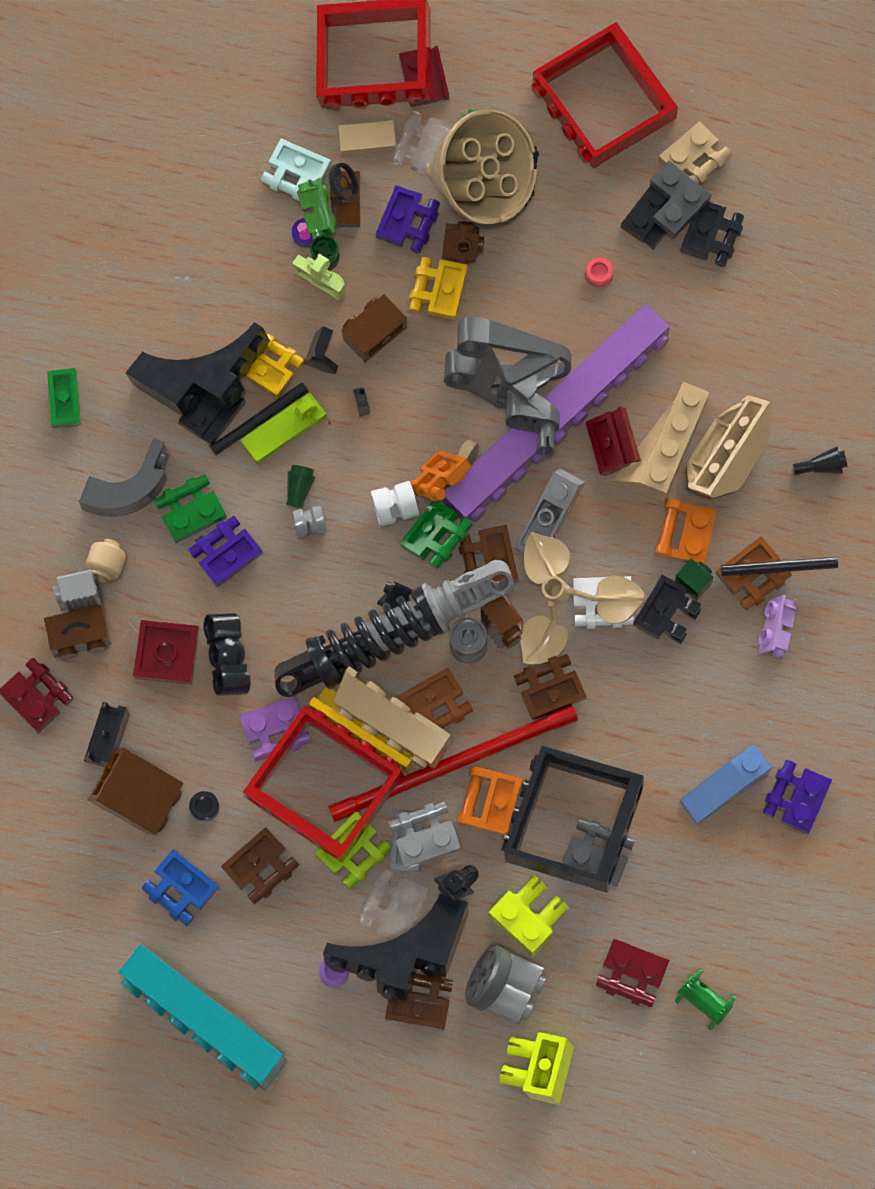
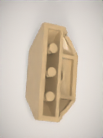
M747 395L742 399V402L731 406L715 418L687 462L688 488L691 491L714 498L740 490L769 444L772 404L769 401Z

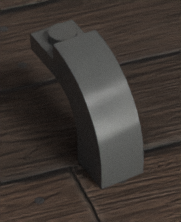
M156 439L152 440L142 467L136 475L126 481L112 483L89 476L79 500L82 510L100 516L118 517L137 512L150 504L162 491L167 481L164 471L159 470L164 469L168 460V453H166L164 442Z

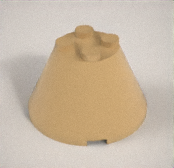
M479 110L464 116L451 128L433 151L426 171L436 188L464 218L479 224L504 222L519 213L532 194L537 175V169H534L532 152H535L528 132L514 117L498 110Z

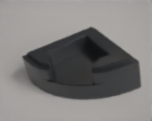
M363 387L353 389L359 417L369 415L370 407L365 389Z

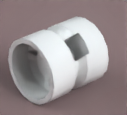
M410 481L395 484L393 490L384 487L371 491L380 527L396 523L397 518L405 521L419 517Z

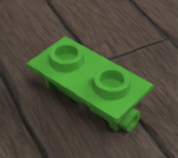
M317 178L310 185L309 182L299 184L297 194L302 210L310 208L313 210V213L304 215L309 235H312L314 239L317 236L323 235V232L324 235L329 236L335 233L336 219L334 214L329 211L327 204L328 191L326 186L322 185L321 179Z

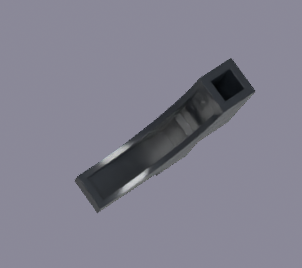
M254 322L246 332L229 345L201 357L181 360L164 359L142 351L125 373L133 386L183 417L195 408L201 396L228 411L233 404L239 401L244 391L239 381L240 378L249 372L251 364L259 355L264 353L270 339L264 328Z
M439 894L437 901L428 914L409 931L394 939L375 945L342 946L327 943L323 952L324 963L329 969L338 973L347 971L356 974L358 978L365 981L377 980V992L381 993V996L392 1001H397L398 999L406 1001L417 969L430 977H438V975L442 977L447 976L468 917V902L462 900L453 901Z

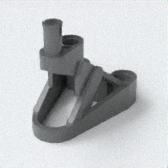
M467 317L460 320L458 323L457 349L447 352L445 356V384L455 389L473 392L492 401L496 407L506 409L507 426L513 429L538 433L536 452L539 455L543 454V448H545V456L555 453V432L559 430L560 413L555 405L537 394L536 390L546 385L550 380L561 379L569 374L572 360L570 350L561 344L489 319ZM492 348L529 355L514 365H501ZM558 360L562 361V362L559 363V364L552 365V364L556 363ZM494 387H499L497 392L493 390Z

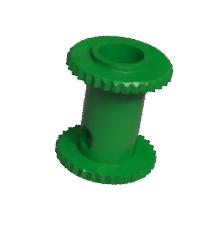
M700 969L695 975L692 974L679 990L675 1003L678 1004L685 998L712 1020L707 1028L712 1030L723 1021L733 1008L732 1005L736 997L733 995L728 1002L699 979L704 972Z

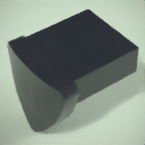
M322 326L315 332L304 362L305 365L326 373L336 374L338 365L324 356L333 330Z

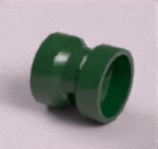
M320 235L313 239L310 245L311 258L316 260L318 254L327 257L330 261L327 270L334 269L339 263L340 258L336 240L329 235Z

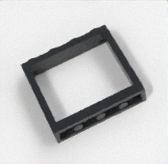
M542 746L539 755H535L531 761L530 771H532L530 780H525L520 793V797L523 800L520 808L515 807L512 813L511 824L514 825L511 833H506L503 838L504 843L501 850L504 851L505 861L608 893L644 788V775ZM549 767L626 790L597 874L519 850Z

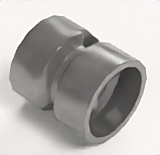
M471 617L456 621L449 633L450 650L453 657L464 664H473L480 661L487 650L486 628L479 620Z

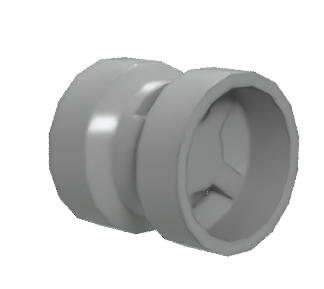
M321 505L313 506L307 511L302 509L292 510L298 539L307 537L309 533L315 532L318 535L326 533Z

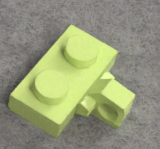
M298 254L292 263L294 274L336 300L342 301L347 294L346 285L340 275L327 270L330 265L329 259L318 254L316 260L310 257L305 259Z

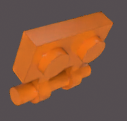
M438 450L419 468L421 474L416 479L410 481L415 495L425 496L432 501L442 500L446 495L443 488L446 485L453 486L461 482L466 476L465 473L472 466L466 458Z

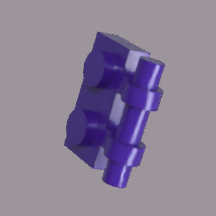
M396 185L376 231V238L400 247L403 246L406 237L413 240L410 250L420 253L423 245H426L430 235L428 233L432 223H435L439 213L437 211L440 202L430 199L427 207L420 205L422 200L421 193ZM415 215L422 218L418 229L411 227Z
M232 516L225 522L223 520L219 522L215 530L205 537L200 536L195 540L196 544L188 549V552L194 559L202 553L207 556L199 562V565L216 587H219L263 554L262 549L246 529H243L237 535L233 533V530L240 525L235 516ZM224 537L227 542L217 550H214L212 545Z
M786 760L782 769L777 771L775 776L777 781L772 793H768L765 802L767 804L763 814L774 818L777 809L784 811L785 815L781 823L808 835L832 779L807 768L804 769L801 778L793 775L797 764ZM788 785L796 788L790 802L782 798Z

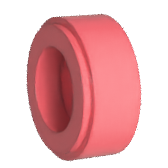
M605 258L590 260L585 269L587 282L594 287L607 286L613 278V266Z

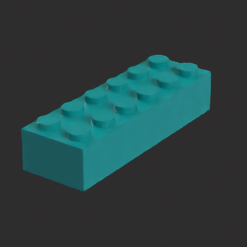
M142 944L138 946L118 973L123 978L121 984L136 998H139L141 994L146 997L144 1002L150 1009L161 1017L164 1013L169 1015L168 1021L173 1027L184 1035L188 1031L194 1036L191 1039L205 1052L209 1053L211 1049L217 1053L215 1057L231 1072L235 1068L241 1071L239 1076L254 1090L259 1086L266 1090L287 1063L284 1054Z

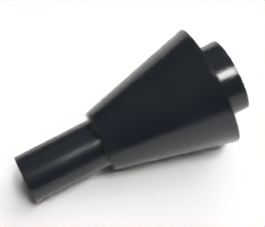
M838 446L809 461L793 464L795 475L813 471L814 473L843 474L842 468L848 467L845 451H839Z

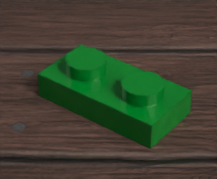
M76 368L47 371L52 428L81 425Z

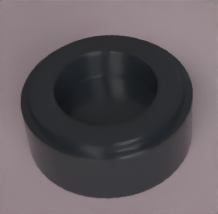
M198 792L191 798L189 803L190 812L198 821H211L219 813L218 799L211 792Z

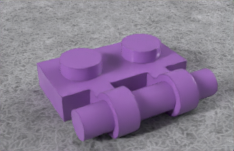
M295 696L239 715L249 744L251 745L259 741L262 743V748L252 751L256 762L267 758L278 743L271 744L269 738L285 733L300 712ZM308 732L301 733L291 748L293 752L301 749L300 746L311 742Z

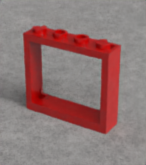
M373 0L317 5L316 97L321 107H333L336 110L341 106L363 108L368 106V104L390 106L395 104V102L416 104V101L431 100V8L428 1ZM417 20V81L328 88V27Z
M617 22L533 71V84H531L534 93L538 98L542 97L545 100L550 116L554 120L558 119L560 121L565 137L569 141H574L582 161L585 163L588 161L593 169L677 118L678 106ZM611 46L659 113L595 150L548 83Z
M303 706L244 789L243 794L248 801L340 863H343L403 777L402 770L399 769L401 765L387 755L385 758H382L376 754V748L363 739L358 742L350 736L352 732L339 723L334 726L326 720L327 715L321 710L318 711L315 708L310 710ZM307 725H310L388 777L343 844H340L262 791V788Z

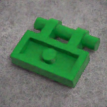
M205 474L196 479L192 477L186 480V484L174 490L169 488L163 491L162 496L153 499L158 510L167 505L171 509V512L163 515L162 518L175 544L227 519L214 491L205 495L200 491V489L210 485ZM192 494L195 500L180 507L177 500Z
M432 501L399 544L403 549L423 561L432 552L434 556L429 561V564L438 569L443 561L447 562L452 556L451 551L458 542H463L468 536L467 531L473 524L465 517L458 525L454 524L455 520L459 517L457 513L439 501ZM446 532L449 533L450 536L440 545L438 543Z

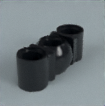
M236 613L207 614L203 622V631L207 639L206 643L210 645L209 661L215 668L212 671L214 692L217 696L246 695L250 689V676L247 671V664H243L245 659L244 646L238 641L242 637L240 633V619Z

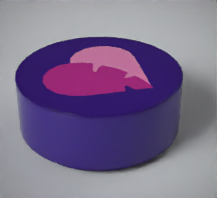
M301 218L292 227V237L298 246L307 248L310 247L313 237L308 233L305 218Z

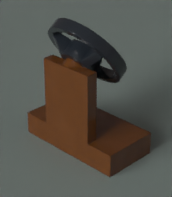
M346 163L335 164L329 172L331 208L336 219V228L360 227V171H353Z

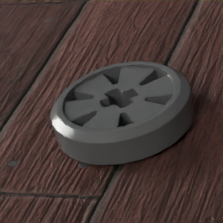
M495 945L486 950L480 957L466 987V1002L469 1006L483 1011L497 1000L511 971L512 958L510 951Z

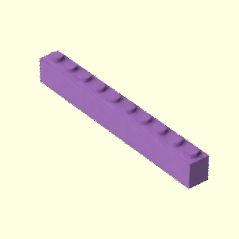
M644 304L545 397L546 400L555 405L560 413L559 430L555 432V445H559L567 437V431L574 424L579 426L589 415L587 412L594 405L596 407L601 406L609 395L607 393L612 388L621 387L629 378L627 374L634 368L640 369L648 361V355L654 349L659 351L668 342L670 326L647 304ZM511 428L472 465V468L465 473L466 476L461 482L449 486L445 490L446 495L442 499V503L453 509L460 520L465 517L469 521H478L485 514L486 506L492 501L498 502L506 494V488L512 482L516 484L524 478L528 472L526 469L533 462L538 464L546 457L545 448H543L542 455L536 452L538 433Z

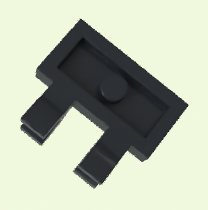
M662 574L633 625L658 640L665 633L675 642L682 644L687 636V633H685L687 628L671 621L676 610L680 609L685 615L696 620L701 612V604L685 596L688 592L687 587Z

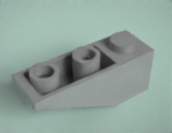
M563 469L554 471L515 548L524 552L530 532L555 538L573 508L585 481Z

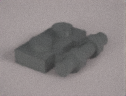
M580 818L576 829L586 832V837L584 840L572 837L562 863L597 874L606 849L594 845L593 842L595 837L609 841L612 830L600 826L601 823L593 819L590 822ZM627 836L624 848L632 851L635 839ZM620 855L610 885L618 886L628 861L627 857Z

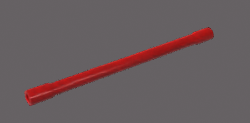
M571 704L548 714L544 718L439 761L435 769L427 766L425 769L422 768L401 778L388 798L548 731L557 730L578 721L575 709ZM383 785L328 806L334 822L352 816L355 812L358 813L360 810L369 807Z

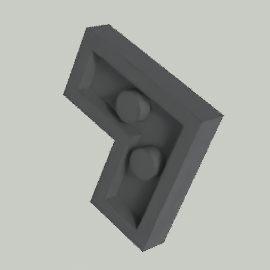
M668 161L650 180V185L669 199L653 216V222L675 238L711 200L712 195L671 161Z

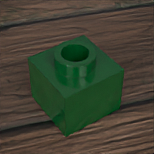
M691 558L678 572L675 581L687 587V594L697 601L712 585L714 577L711 575V569L701 561L697 563Z

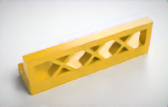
M325 687L317 699L315 697L309 702L310 710L312 708L318 711L321 710L327 715L326 720L334 726L337 723L345 726L352 732L350 735L358 742L362 739L369 742L376 748V754L382 758H385L386 755L393 758V761L401 765L399 767L400 770L406 774L410 772L415 764L410 760L411 754L403 749L401 752H398L387 745V739L381 735L373 736L361 728L362 723L356 719L350 721L337 712L338 708L333 703L336 691Z

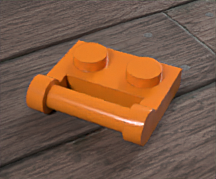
M666 499L664 508L667 511L660 541L655 546L654 555L683 563H688L692 558L697 563L701 561L705 564L717 510L683 503L677 499ZM677 514L686 515L679 549H673L670 545Z
M471 766L469 787L462 812L457 816L456 824L505 836L509 832L511 817L517 802L522 778ZM482 780L491 781L481 818L473 817Z

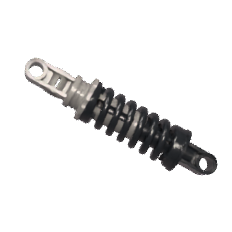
M494 560L474 571L459 576L451 582L448 580L443 581L442 586L434 589L426 582L411 591L413 599L406 602L403 596H399L396 599L398 607L392 609L389 603H384L382 605L384 613L378 616L376 610H370L368 612L370 620L365 623L361 616L355 617L354 622L358 631L352 633L347 623H342L340 629L344 638L338 640L335 632L331 629L328 630L326 636L330 644L325 647L323 644L326 641L323 635L306 639L307 651L276 666L274 678L277 692L282 696L291 697L322 681L330 690L335 685L341 683L348 667L357 671L358 675L362 671V664L367 668L374 667L376 657L384 662L389 660L390 651L396 655L402 654L404 644L409 648L416 647L418 645V637L423 641H429L432 636L450 632L448 622L456 618L462 619L465 617V613L478 609L486 603L508 594L512 590L513 578L509 566L504 561ZM498 574L505 575V578L501 581L496 582L492 580ZM284 676L294 677L290 682L281 680Z

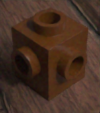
M458 221L457 224L446 223L442 257L452 258L454 262L462 264L476 261L477 253H482L484 236H479V227H475L474 223L468 221Z

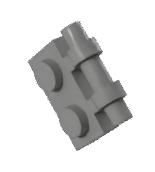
M445 801L433 805V802L426 804L424 809L410 814L408 812L399 814L400 817L389 821L392 832L404 828L406 836L395 841L405 869L462 850L452 821L449 820L441 824L439 822L438 816L448 813ZM429 819L430 828L414 832L412 825Z

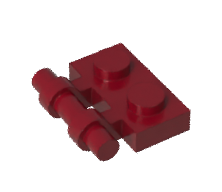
M31 658L25 666L32 674L26 679L18 671L0 688V695L39 734L60 714L53 704L60 700L67 706L74 698L67 692L68 687L63 682H58L49 673L50 669L45 664H40L35 658ZM40 682L50 690L45 697L35 688Z
M613 938L603 968L612 971L613 975L611 979L599 975L596 986L606 990V994L612 996L617 994L632 1000V1004L637 1006L643 1004L652 1008L656 997L645 993L647 985L659 990L670 960ZM625 976L638 981L637 988L619 983L621 977Z

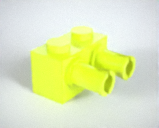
M535 875L531 877L517 894L508 891L489 911V919L531 958L552 938L553 931L551 926L569 909L568 905L564 901L561 903V898L555 895L539 914H534L529 906L547 889V886L542 881L539 883V878Z
M538 1032L536 1042L511 1036L509 1042L513 1043V1045H508V1055L531 1060L528 1071L504 1065L501 1071L505 1072V1075L500 1074V1084L523 1088V1091L531 1099L560 1105L575 1047L567 1038Z

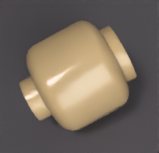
M104 539L103 542H95L91 545L84 563L85 570L91 569L97 582L109 584L110 581H115L120 577L126 561V554L120 548V544L114 540Z

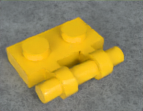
M422 257L420 265L415 270L414 277L416 282L414 289L410 291L408 298L411 301L409 311L419 313L421 304L426 303L429 304L428 315L456 320L468 265L440 259L438 269L430 268L432 260ZM429 280L435 281L432 292L425 291L427 281Z
M267 334L270 342L266 350L251 364L249 372L243 377L278 399L294 377L293 372L288 370L287 367L292 364L300 369L305 359L298 356L297 351L293 348L284 347L276 342L274 336ZM271 351L279 356L280 359L276 362L266 356V353Z

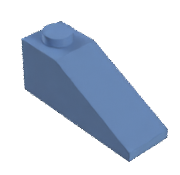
M753 744L680 799V802L695 823L699 824L767 777L772 767L755 744Z

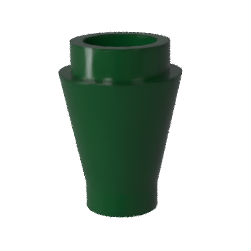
M292 465L291 471H287V506L303 509L306 497L315 480L313 476L314 469Z

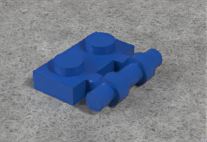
M173 849L154 871L162 881L156 886L148 880L141 888L149 895V900L154 904L159 903L169 911V916L175 921L180 920L184 925L188 926L194 919V916L186 911L189 905L192 903L201 910L216 893L219 886ZM170 887L183 896L178 903L166 894Z

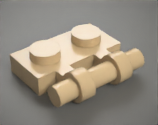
M699 121L661 153L658 160L663 165L671 161L684 173L686 172L696 183L701 185L707 180V176L713 170L720 169L726 164L725 160L732 155V152L726 146L718 152L714 151L713 148L718 145L719 140ZM703 157L708 160L700 168L695 166Z

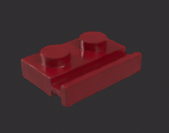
M438 45L431 48V100L416 101V104L409 103L410 107L435 103L441 99L449 100V92ZM417 50L399 53L404 82L417 81Z
M620 406L617 410L606 412L586 421L600 475L607 476L630 466L631 463L641 461L626 408Z

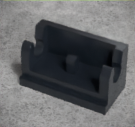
M102 702L84 762L101 767L106 766L115 748L120 747L130 716L126 707L118 705L117 708L109 706L107 702Z

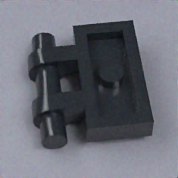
M708 202L691 220L680 252L707 261L710 251L718 254L715 264L725 267L728 259L732 258L735 251L733 247L735 240L741 235L743 230L741 224L744 215L735 212L731 220L724 218L726 207ZM719 229L726 232L723 242L715 240Z

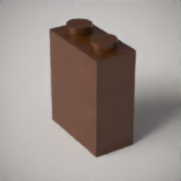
M115 748L88 801L145 834L156 835L157 832L162 831L168 820L166 815L170 807L179 801L183 782L125 748Z

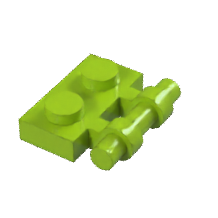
M355 812L331 838L343 844L361 816ZM369 824L343 863H340L320 848L314 854L335 876L345 868L349 874L342 880V883L348 889H351L357 882L361 883L367 877L365 874L376 863L380 864L385 859L384 855L391 849V846L383 840L375 847L370 841L377 835V831ZM364 849L368 856L356 866L351 860Z

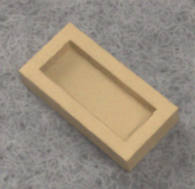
M393 120L338 125L341 155L396 150Z

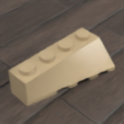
M683 382L675 400L637 447L641 461L631 463L630 466L619 470L612 479V483L665 503L706 408L710 392Z
M348 667L333 701L338 708L337 712L350 721L356 719L363 724L361 728L373 736L381 735L387 739L386 744L398 752H401L403 749L411 754L410 760L421 768L425 769L428 765L435 769L453 742L451 734L416 712L414 715L411 713V709L396 697L387 698V694L372 681H367L365 684L357 676L358 672Z

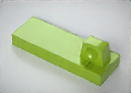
M309 392L240 441L255 463L259 465L326 419L327 414Z

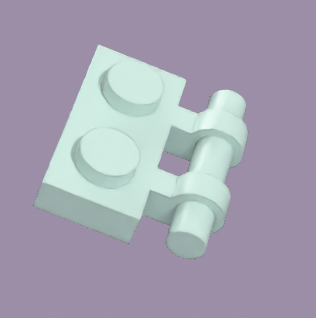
M280 139L269 160V166L277 170L274 175L264 172L261 182L269 185L271 190L276 192L281 190L292 195V199L299 201L297 194L299 190L298 185L305 182L312 183L317 178H320L322 183L331 166V160L284 139ZM286 174L298 178L297 185L284 180Z

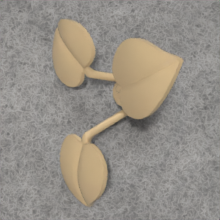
M530 532L524 550L525 571L531 581L542 585V592L549 599L548 606L550 607L552 619L550 621L547 617L539 615L530 618L524 624L523 633L520 635L522 638L520 644L523 663L527 665H540L548 662L547 659L550 657H558L564 651L568 642V632L566 628L556 624L558 618L555 605L565 603L570 598V595H576L591 601H599L597 604L598 615L608 623L619 624L630 619L644 603V592L636 583L622 576H609L602 579L597 587L599 596L570 588L565 581L556 576L564 573L570 564V552L567 546L556 538Z

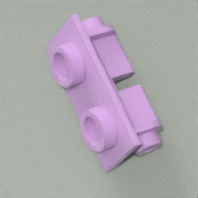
M786 595L770 599L765 607L764 615L766 620L758 639L760 644L758 654L773 651L772 656L783 658L784 653L788 652L791 633L783 631L782 627L784 626L789 629L793 627L797 608L794 606L795 601L786 599Z

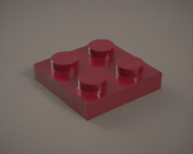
M141 620L133 671L134 679L192 685L199 626Z

